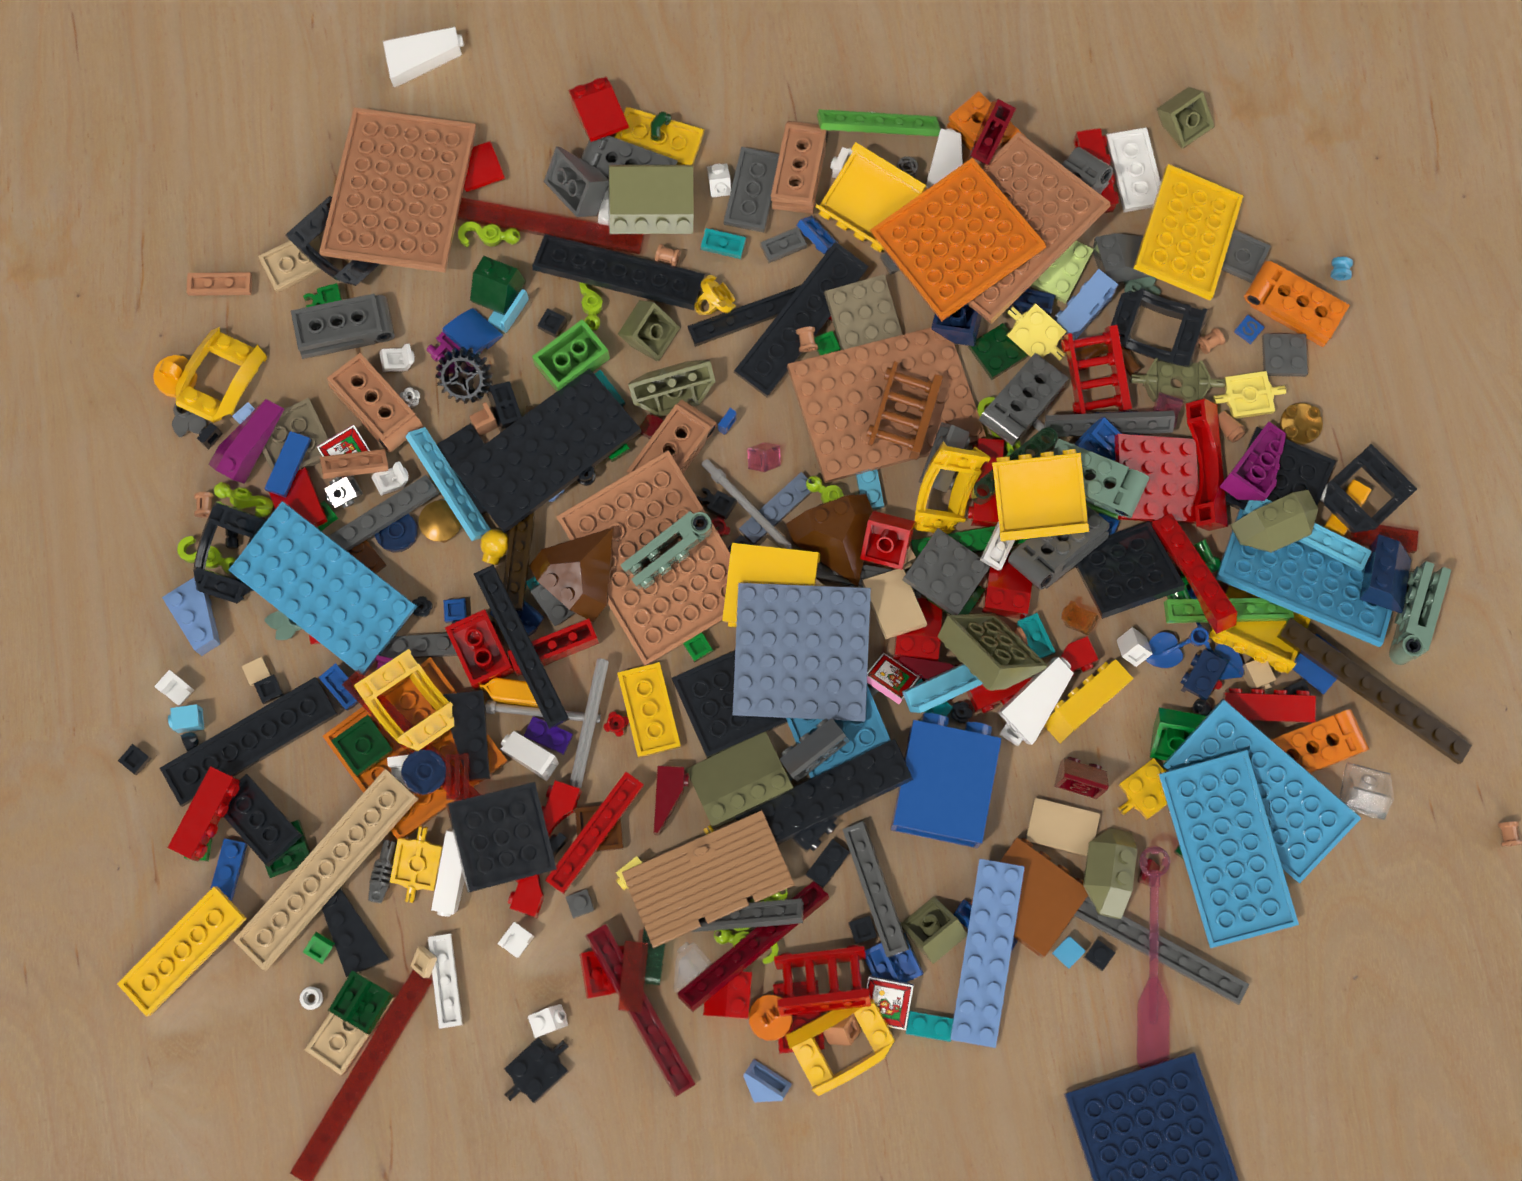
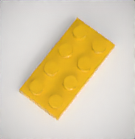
M626 107L624 116L629 128L617 132L616 139L677 160V165H693L704 135V129L671 120L668 125L663 124L661 126V139L653 141L650 138V124L656 115Z
M660 662L618 672L638 758L681 748Z

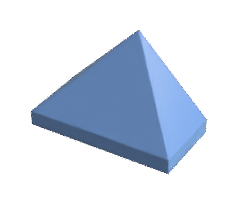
M753 1059L743 1075L754 1102L782 1101L792 1083Z

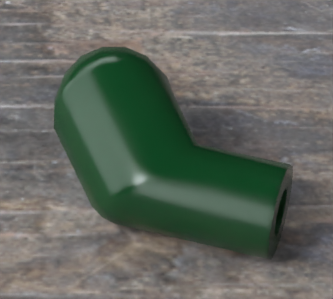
M665 111L659 112L651 121V140L658 141L661 139V126L663 124L668 125L671 122L672 117Z

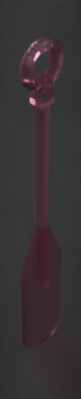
M1158 846L1145 849L1139 859L1141 870L1149 876L1150 887L1149 978L1137 1004V1064L1140 1068H1146L1169 1060L1170 1006L1158 978L1160 877L1168 871L1170 857L1163 848ZM1161 852L1163 854L1162 865L1165 867L1162 871L1150 870L1149 872L1145 866H1147L1148 858L1145 856L1147 853L1159 854Z

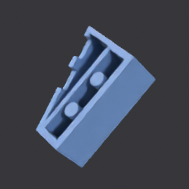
M1098 269L1091 279L1084 283L1080 292L1068 301L1067 308L1064 311L1060 310L1053 320L1066 331L1064 335L1072 333L1073 340L1077 339L1112 300L1118 284Z
M194 578L162 597L194 651L203 656L220 645L216 621L211 607V599L209 594L196 590Z

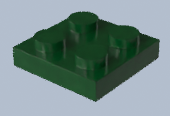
M1004 323L976 339L975 346H968L991 380L1027 358L1026 353L1006 335L1009 330Z
M366 715L331 740L356 777H359L394 752L369 715Z

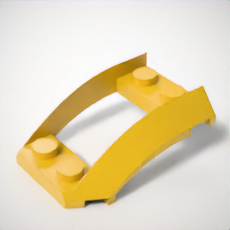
M220 327L211 330L189 359L176 384V405L213 423L222 420L223 416L233 415L243 392L258 372L259 366L263 361L267 360V356L258 344L253 348L221 333ZM209 352L241 366L229 385L222 402L188 386L199 365Z
M943 441L930 461L920 485L915 511V529L934 533L939 528L944 533L949 534L955 530L953 526L959 522H965L966 518L964 516L967 502L978 477L982 473L980 468L985 461L989 462L991 458L975 446L973 450L949 447ZM940 469L959 472L951 491L947 512L926 509L931 487Z
M410 649L354 685L371 712L398 743L415 751H419L454 727V717H452L453 704L441 694L420 664H417L411 655ZM409 676L420 693L436 711L406 732H403L376 697Z
M871 999V1006L829 1011L803 1025L801 1028L786 1034L789 1048H792L813 1087L812 1091L818 1096L853 1079L882 1061L895 1041L874 999ZM854 1014L874 1052L840 1072L833 1074L814 1037Z

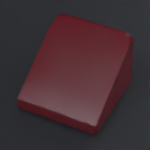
M648 414L640 425V434L651 439L664 420Z
M1152 859L1144 861L1138 882L1153 887L1160 866Z

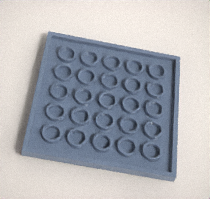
M738 583L733 715L866 721L871 588Z

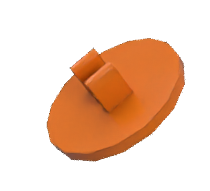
M764 995L751 1006L749 1024L752 1031L759 1038L766 1041L778 1040L784 1037L790 1030L793 1021L792 1015L780 1016L777 999L782 997Z

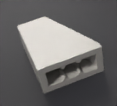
M515 731L511 735L507 734L501 742L503 753L545 781L549 779L559 764L554 755Z

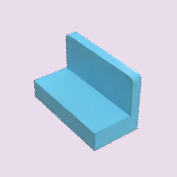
M522 289L505 315L494 311L488 322L507 333L529 300L527 291Z

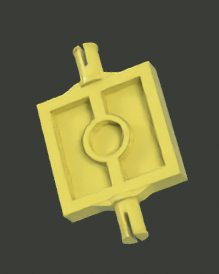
M1036 303L1023 314L1017 311L1014 306L1010 308L1014 313L1010 310L1007 311V314L1016 321L1013 328L1006 335L1026 354L1032 357L1036 353L1043 358L1051 352L1058 360L1062 359L1061 356H1065V353L1057 347V344L1066 331Z
M1266 371L1229 376L1224 378L1225 394L1214 395L1213 401L1215 404L1227 403L1231 416L1234 419L1272 414L1275 412L1274 395L1286 394L1285 385L1272 387Z

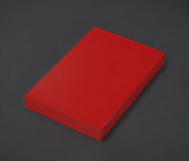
M305 467L297 471L286 498L269 492L275 509L283 501L315 527L328 522L309 472Z
M815 980L816 993L819 994L818 980ZM806 981L793 982L794 996L799 997L807 994ZM784 983L773 984L774 995L782 998L785 996ZM821 1012L792 1015L793 1021L787 1034L821 1017ZM822 1032L814 1037L820 1050L825 1049ZM786 1035L778 1039L779 1054L793 1052L792 1048H789Z

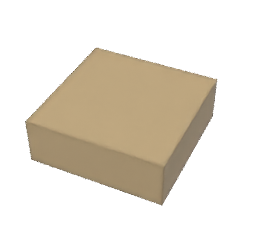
M263 657L242 666L251 687L254 686V683L271 676Z
M419 946L410 967L423 978H430L437 957L424 946Z

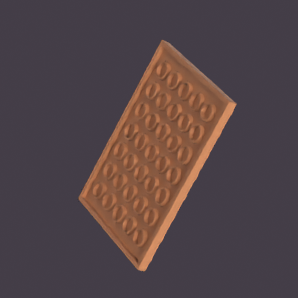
M354 108L319 251L321 256L446 273L476 133V124Z
M1019 132L992 157L989 165H984L982 169L1045 242L1046 248L967 303L991 324L1111 206L1106 198Z
M927 328L787 365L824 483L914 460L909 458L910 450H907L905 446L875 437L873 445L870 446L868 445L870 438L866 437L870 424L874 425L887 384V380L884 379L887 367L892 368L894 361L898 362L895 372L923 381H932L935 374L943 376L918 459L929 456L941 422L970 432L968 436L970 437V442L968 445L977 443L978 438L987 439L982 423L978 421L980 417L954 343L933 331L932 328ZM895 380L892 381L890 388L892 392L921 401L922 399L926 400L928 395L923 389ZM887 399L884 407L886 411L915 420L916 418L920 419L922 415L918 408ZM881 418L878 429L908 439L911 437L915 438L916 431L913 428Z
M669 450L557 516L558 521L570 540L615 527L611 546L610 582L607 589L608 605L645 666L722 621L730 562V552L712 524L711 534L689 551L690 555L680 563L678 560L671 565L672 569L664 576L661 574L654 578L655 582L647 589L643 587L638 589L631 580L634 575L630 574L628 576L620 566L691 511L693 514L697 512L706 513ZM678 537L671 544H669L667 547L661 550L660 553L663 555L674 545L682 540V537ZM650 560L643 564L644 569L652 563Z

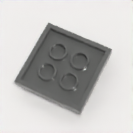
M937 528L902 580L950 614L958 615L990 566L982 562L981 558Z

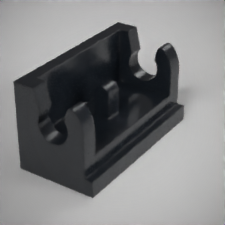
M510 381L489 386L488 398L501 433L522 416Z

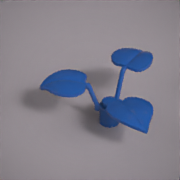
M1191 588L1188 591L1191 598L1197 599L1193 589ZM1200 622L1196 623L1197 628L1190 633L1189 639L1178 644L1177 638L1168 632L1158 633L1149 641L1152 655L1145 661L1155 667L1171 668L1178 665L1183 659V653L1179 648L1191 643L1198 647L1205 645L1210 653L1227 661L1219 679L1226 680L1243 676V662L1239 653L1224 644H1218L1212 650L1208 642L1209 634L1206 629L1202 628Z

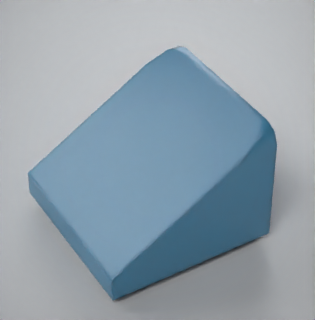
M1067 936L1052 954L1070 969L1086 951L1070 936Z

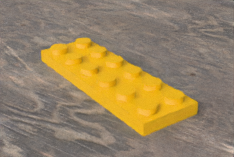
M214 886L117 985L146 1017L151 1016L247 918L217 886Z

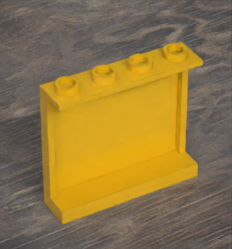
M855 142L851 148L853 152L821 204H817L816 208L820 211L818 213L820 216L828 221L830 218L837 221L836 226L844 231L847 229L855 232L853 234L855 238L862 242L865 239L872 243L870 247L881 253L884 249L873 237L870 230L928 188L925 184Z
M1076 449L1062 450L1063 455L1055 456L1054 452L1040 453L1041 457L1032 458V454L1018 455L1019 460L1011 461L1010 457L996 458L997 462L992 463L1001 541L1089 532L1081 453H1076Z
M732 543L722 621L727 622L728 627L736 628L738 583L815 586L820 554L811 551Z
M1228 585L1225 592L1228 598H1260L1231 585ZM1293 611V620L1307 629L1311 619ZM1286 621L1236 622V626L1218 634L1215 633L1212 627L1208 633L1209 638L1213 639L1214 642L1233 648L1235 652L1253 657L1255 661L1260 663L1268 661L1269 665L1278 672L1288 674L1296 665L1294 661L1298 651L1277 637Z

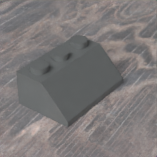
M941 422L919 483L922 482L925 471L942 442L944 441L949 447L966 449L970 442V437H968L970 432ZM940 469L932 488L947 493L948 489H951L954 484L955 477L953 475L955 471Z
M827 718L822 720L816 726L818 728L812 734L810 732L806 733L799 739L800 743L794 748L790 746L781 753L783 757L779 760L797 782L850 742L832 718L830 720H827Z

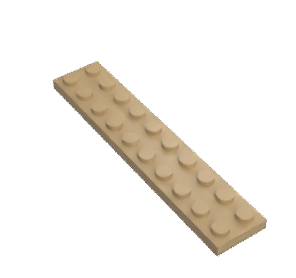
M385 769L233 941L262 970L267 971L419 798Z

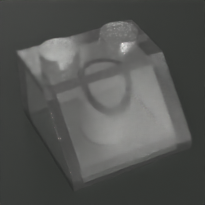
M1347 762L1340 790V800L1354 812L1371 818L1385 820L1394 800L1390 773Z
M686 942L677 950L679 955L676 956L674 991L676 993L712 965V962L694 942L691 944Z

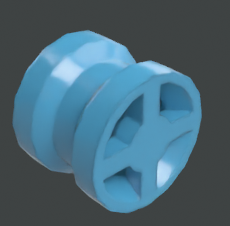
M1348 257L1333 258L1331 278L1339 281L1351 279L1352 271L1350 268L1353 266V260Z

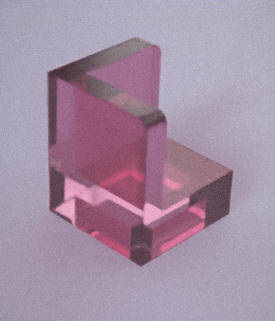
M1159 393L1152 411H1174L1175 428L1178 414L1183 405V399Z
M764 442L747 448L748 469L767 472L781 465L780 445Z

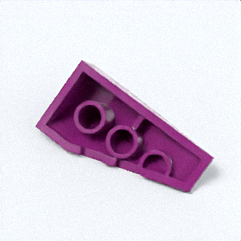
M265 399L218 446L209 465L230 479L245 484L284 408Z
M1268 421L1220 487L1238 500L1265 501L1276 486V475L1280 467L1279 460L1283 452L1286 433Z

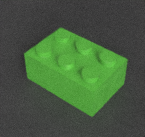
M582 319L534 354L532 359L536 368L557 392L589 368L592 372L607 362L610 356L608 349Z

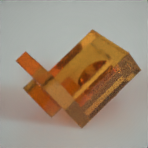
M1071 600L1068 606H1065L1061 619L1066 627L1089 636L1099 616L1096 613L1078 607L1076 602Z

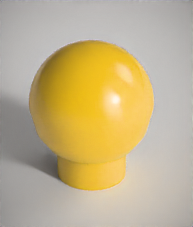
M491 529L482 536L480 543L483 552L482 561L498 565L500 558L507 554L509 537L502 530Z

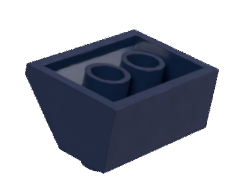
M966 304L943 321L935 314L931 328L954 344L975 346L982 316Z
M1379 534L1368 548L1372 552L1365 565L1360 600L1402 613L1411 558L1400 541Z

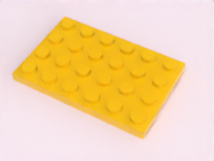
M1168 164L1165 167L1133 269L1211 300L1215 293L1243 195Z

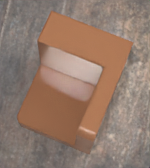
M486 402L482 404L484 409L469 416L479 436L498 428L497 422Z
M852 1014L823 1033L829 1044L851 1046L861 1032L855 1015Z

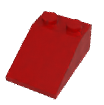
M607 76L597 78L584 85H577L568 90L574 111L590 142L629 128Z
M1009 553L1001 570L997 571L991 566L989 568L982 613H995L999 616L1024 619L1028 615L1032 582L1008 562L1011 555Z
M916 598L927 625L926 627L895 636L893 659L899 660L901 656L938 662L940 650L938 635L942 625V609L927 601L926 598Z
M485 609L445 627L469 682L475 691L480 689V685H485L494 678H503L515 672Z

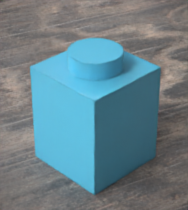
M199 705L170 708L171 715H168V724L173 731L184 733L204 730L203 708Z

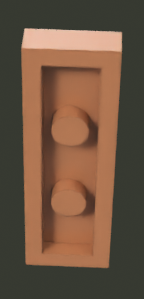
M250 272L187 273L186 293L188 296L251 295L252 274Z
M385 449L320 457L323 479L388 471Z

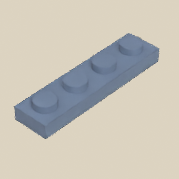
M802 472L798 474L766 503L759 512L775 527L812 493L806 487L808 478ZM753 517L739 528V531L753 545L768 533Z

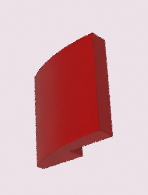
M491 141L472 147L464 184L466 192L505 179Z
M627 945L619 946L630 966ZM593 951L580 953L586 998L590 999L617 994Z

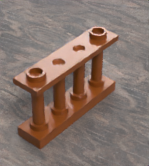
M894 361L892 368L887 367L884 376L887 384L874 425L870 424L866 437L870 438L868 442L870 446L873 445L875 437L905 446L907 450H910L909 458L917 460L921 453L943 376L935 374L932 381H923L895 372L898 362ZM895 380L925 390L924 392L928 393L926 400L922 399L921 401L890 391L892 381ZM887 399L918 408L922 412L921 418H916L915 420L884 410ZM881 418L913 428L916 431L915 438L911 437L908 439L878 429Z

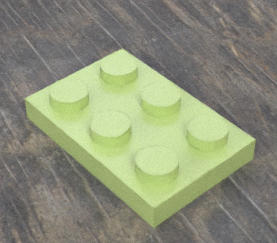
M1075 241L1030 287L1040 292L1053 294L1055 299L1066 304L1094 249Z

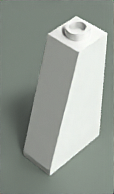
M452 27L383 41L393 87H398L461 56L460 47H463L464 44L461 34L457 35L456 28Z
M953 129L940 130L926 184L927 188H930L963 164L961 133H957Z
M1054 657L1049 661L1045 670L1037 673L998 711L999 715L1027 744L1032 745L1036 741L1074 674L1070 670L1071 665L1064 658Z
M452 827L446 831L431 909L437 911L438 915L446 917L451 916V914L454 915L458 911L465 882Z

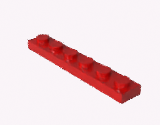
M625 772L557 863V870H553L545 881L562 894H565L644 787V784L628 772Z

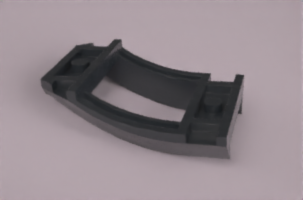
M329 196L286 233L285 236L326 274L337 281L357 286L380 264L352 260L342 270H339L309 244L325 230L332 197Z
M1140 288L1138 291L1131 293L1128 291L1121 294L1111 326L1118 325L1120 342L1123 347L1152 359L1158 358L1159 361L1189 368L1193 364V357L1203 326L1206 324L1208 309L1193 308L1191 305L1171 301L1145 291L1144 288ZM1141 306L1182 320L1172 352L1155 348L1130 338Z
M1370 444L1328 483L1324 505L1353 533L1375 530L1417 488ZM1361 468L1392 497L1372 517L1341 488Z
M215 501L204 526L195 557L193 572L196 590L236 604L243 600V596L251 590L254 591L239 578L237 580L207 570L205 566L218 526L250 537L249 544L268 519Z

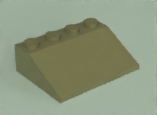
M609 165L608 226L610 234H693V165Z
M995 613L948 615L938 635L944 646L950 649L957 656V659L964 663L988 690L1007 689L1045 670L1048 666Z
M766 732L686 769L714 829L793 789Z

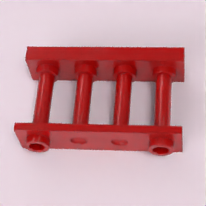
M1118 325L1104 328L1105 332H1103V335L1073 340L1072 333L1064 335V339L1061 340L1062 350L1067 355L1075 402L1072 404L1074 414H1086L1088 410L1110 406L1118 407L1119 411L1132 409ZM1101 343L1108 346L1109 353L1106 356L1076 360L1074 348ZM1104 364L1111 365L1112 374L1109 377L1080 382L1078 369ZM1107 385L1115 386L1116 395L1114 397L1084 403L1082 390Z
M850 945L842 949L799 954L782 953L779 956H774L776 969L783 970L785 996L777 999L780 1016L871 1006L869 988H862L859 960H866L864 946ZM850 961L853 989L850 991H840L837 963ZM828 964L830 991L818 994L816 993L814 965ZM805 967L807 994L805 996H794L792 968Z

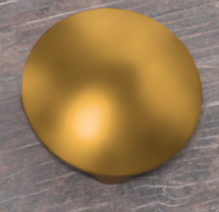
M1295 403L1288 406L1282 413L1280 427L1286 433L1288 440L1297 444H1307L1318 438L1323 428V420L1317 407L1307 403Z
M437 500L427 504L419 516L421 532L432 541L448 542L458 533L461 527L459 520L445 500Z

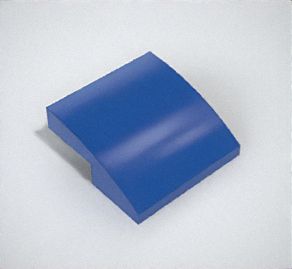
M474 308L463 312L442 328L443 333L460 348L464 346L466 352L469 348H473V354H476L478 351L481 352L485 348L489 349L503 337V334Z
M1101 417L1074 445L1115 461V435L1121 433L1105 417Z
M1317 633L1315 634V635L1318 636L1320 639H1322L1323 641H1325L1326 643H1328V642H1327L1324 638H1322L1319 634H1317ZM1299 653L1295 658L1294 662L1296 665L1292 670L1323 695L1337 680Z
M906 933L904 935L909 950L886 957L882 943L865 950V961L872 976L908 982L924 974Z

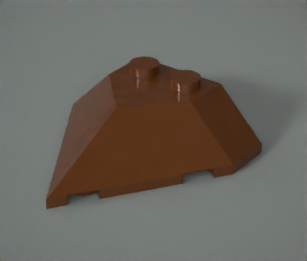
M866 494L846 495L806 510L786 523L794 545L805 551L818 552L822 564L838 575H842L858 588L864 562L860 557L868 519L873 512Z
M615 527L544 548L529 565L536 580L569 610L586 619H590L591 622L598 618L608 603L607 589L610 582L611 546Z

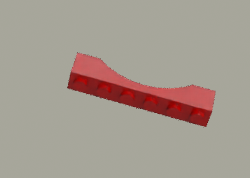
M1204 398L1186 403V416L1188 427L1193 439L1196 441L1200 482L1198 497L1195 503L1196 527L1212 531L1228 527L1225 490L1220 487L1224 481L1217 404Z
M1170 513L1152 521V527L1168 556L1176 563L1186 577L1200 603L1205 618L1215 633L1218 634L1236 626V609L1173 514Z
M1088 636L1069 643L1060 656V659L1064 658L1071 665L1070 670L1073 673L1080 670L1083 673L1095 668L1094 664L1099 660ZM1032 678L1025 679L1007 689L994 691L988 690L982 684L967 691V694L975 712L982 711L985 714L994 710V706L1002 703L1004 706Z
M556 780L553 785H549L546 793L548 798L547 804L541 807L548 836L565 818L575 813V808L582 793L580 788ZM539 874L515 881L518 883L516 891H512L508 899V904H511V910L538 918L545 898Z

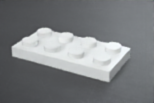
M1147 128L1107 134V146L1123 211L1130 212L1153 208L1160 186V178Z

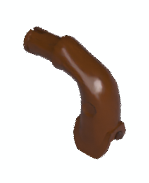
M1104 343L1075 349L1077 361L1109 353L1108 346ZM1121 346L1125 369L1130 376L1131 374L1134 375L1140 371L1141 367L1132 357V352Z

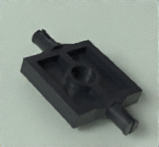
M537 1037L504 1068L514 1083V1086L504 1095L512 1101L517 1094L522 1092L534 1104L539 1101L569 1072L559 1057L569 1046L562 1040L552 1049Z

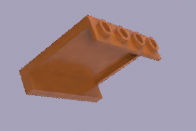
M1017 837L999 861L1025 866L1014 938L1040 958H1044L1088 894L1083 886V880L1080 878L1075 880L1068 875L1070 871L1060 864L1056 866L1050 861L1051 857L1043 851L1038 853L1032 848L1033 844L1023 837L1021 839Z

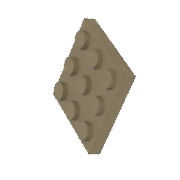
M885 274L824 292L841 350L903 335Z
M309 398L284 409L262 451L271 470L275 466L290 431L311 439L298 470L304 467L307 469L319 463L320 457H323L316 446L329 438Z

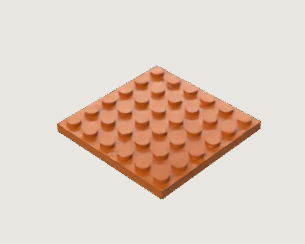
M973 158L870 230L873 237L941 321L1046 248L1045 242Z
M431 657L420 664L441 694L457 693ZM409 676L376 697L403 732H406L436 711L420 693ZM367 704L322 736L363 793L385 769L391 773L387 757L359 777H356L331 740L366 715H369L394 750L387 757L410 755L415 751L398 743L374 716ZM451 729L420 749L431 750L441 756L446 765V778L441 787L433 793L422 795L412 792L419 799L391 829L397 840L399 837H408L419 826H423L447 808V803L455 802L483 781L467 780ZM487 734L491 775L508 761Z

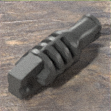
M383 840L381 854L374 863L369 882L368 901L382 904L390 886L393 868L392 861L397 846L396 842L391 841L390 848L388 849L390 842Z

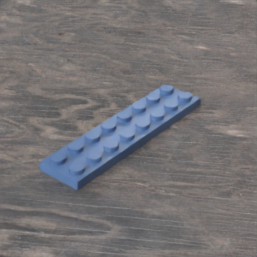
M979 859L951 1040L996 1048L1025 866Z

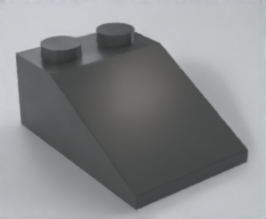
M556 147L544 183L576 217L597 216L609 180L597 168L563 148Z
M1114 233L1095 237L1093 255L1098 269L1116 283L1150 277L1148 274L1133 269L1143 236Z

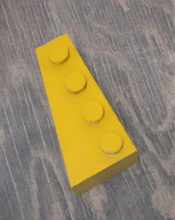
M1116 659L1110 664L1106 661L1097 669L1099 674L1095 677L1091 674L1082 682L1085 686L1081 689L1076 687L1067 695L1069 699L1066 702L1061 700L1055 705L1053 709L1055 712L1048 718L1044 727L1060 744L1134 679Z

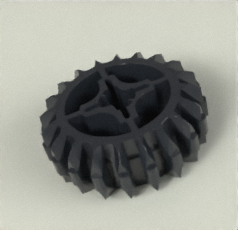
M463 346L460 350L453 348L451 352L447 351L444 354L445 357L440 358V364L436 366V370L439 372L436 373L435 378L441 379L438 381L437 386H444L442 393L448 392V399L454 396L456 397V403L461 399L464 404H467L469 399L474 403L477 398L482 399L484 393H488V386H491L493 383L490 380L493 377V373L488 371L491 369V365H485L487 357L482 359L479 357L481 355L480 351L473 354V348H469L466 352ZM454 362L455 373L450 376L449 367ZM463 372V375L466 374V375H469V376H468L467 378H465V376L463 377V376L460 375V374ZM479 374V386L474 388L473 378Z

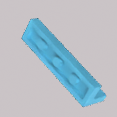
M963 663L904 690L902 693L909 711L922 713L983 683Z

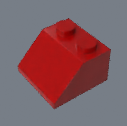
M873 511L868 519L860 559L902 570L911 543L915 521Z
M742 971L704 1003L703 1016L748 1019L752 972Z

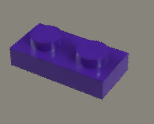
M533 716L524 737L564 755L573 734L556 726L549 729L545 721Z

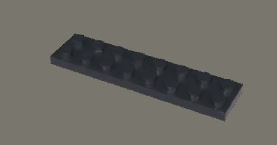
M548 234L544 235L532 265L534 271L693 311L702 288L701 281L705 278L704 273Z
M835 242L736 367L734 373L768 398L788 372L787 365L796 362L803 353L799 352L801 345L796 330L803 327H815V337L831 317L824 292L858 282L869 266Z
M314 677L160 767V770L179 805L183 807L192 802L210 766L234 777L338 716L318 679Z
M893 739L793 787L792 790L736 817V820L739 821L762 811L777 845L914 779L897 741Z

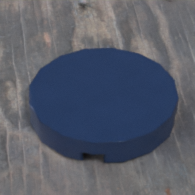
M406 514L374 536L383 549L393 553L403 552L415 543L418 536V526L414 518L410 514Z
M414 751L407 756L402 764V781L414 793L422 795L433 793L445 781V762L434 751Z

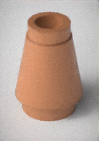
M1226 411L1218 414L1219 426L1227 440L1234 443L1245 435L1244 426Z

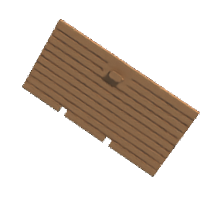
M762 811L621 872L653 948L700 928L701 925L698 920L705 917L707 924L749 906L746 898L753 896L756 903L794 886V882Z

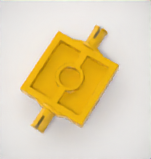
M1154 758L1119 784L1128 800L1118 807V810L1122 811V815H1125L1134 808L1148 820L1167 806L1159 778V773L1166 772V770Z
M419 826L417 839L399 837L397 841L390 883L400 884L407 888L405 901L409 903H414L416 890L426 889L434 891L437 883L443 846L426 841L428 827Z

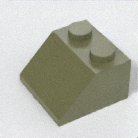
M1186 88L1157 108L1162 126L1180 148L1186 147L1215 127L1203 91L1194 88Z
M639 300L618 335L632 348L655 361H659L680 327L654 302Z
M935 897L931 898L901 923L902 929L933 964L967 937V933L959 920Z

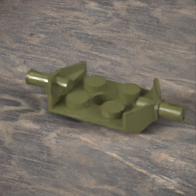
M1155 358L1146 374H1131L1130 383H1142L1145 386L1148 396L1153 402L1189 403L1203 399L1208 389L1210 390L1212 387H1225V379H1212L1202 360L1199 363H1193L1188 368L1157 361L1158 358ZM1171 380H1179L1182 386L1174 388L1171 385Z

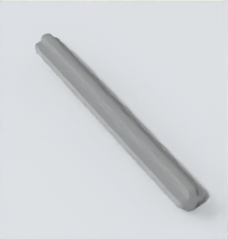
M598 658L595 666L569 784L577 788H581L609 664L606 659Z

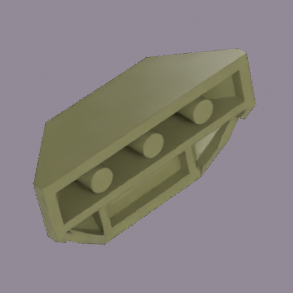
M710 360L686 361L647 372L629 382L628 386L634 405L657 416L669 414L681 400H684L693 407L700 405L711 386L715 383V377Z
M1309 490L1294 492L1252 511L1230 526L1240 545L1272 553L1310 536L1318 507Z
M1110 828L1088 844L1083 886L1099 915L1121 919L1132 894L1137 846L1130 832Z

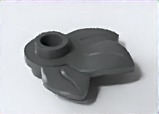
M175 403L173 408L175 417L172 421V428L177 436L181 438L189 430L192 433L199 434L201 429L207 426L204 418L190 411L182 413L183 408Z

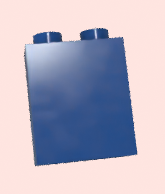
M923 713L922 721L913 720L904 757L914 780L898 788L890 830L978 848L983 842L1002 738L991 736L992 727L983 723L967 722L965 730L948 727L949 718L946 716Z

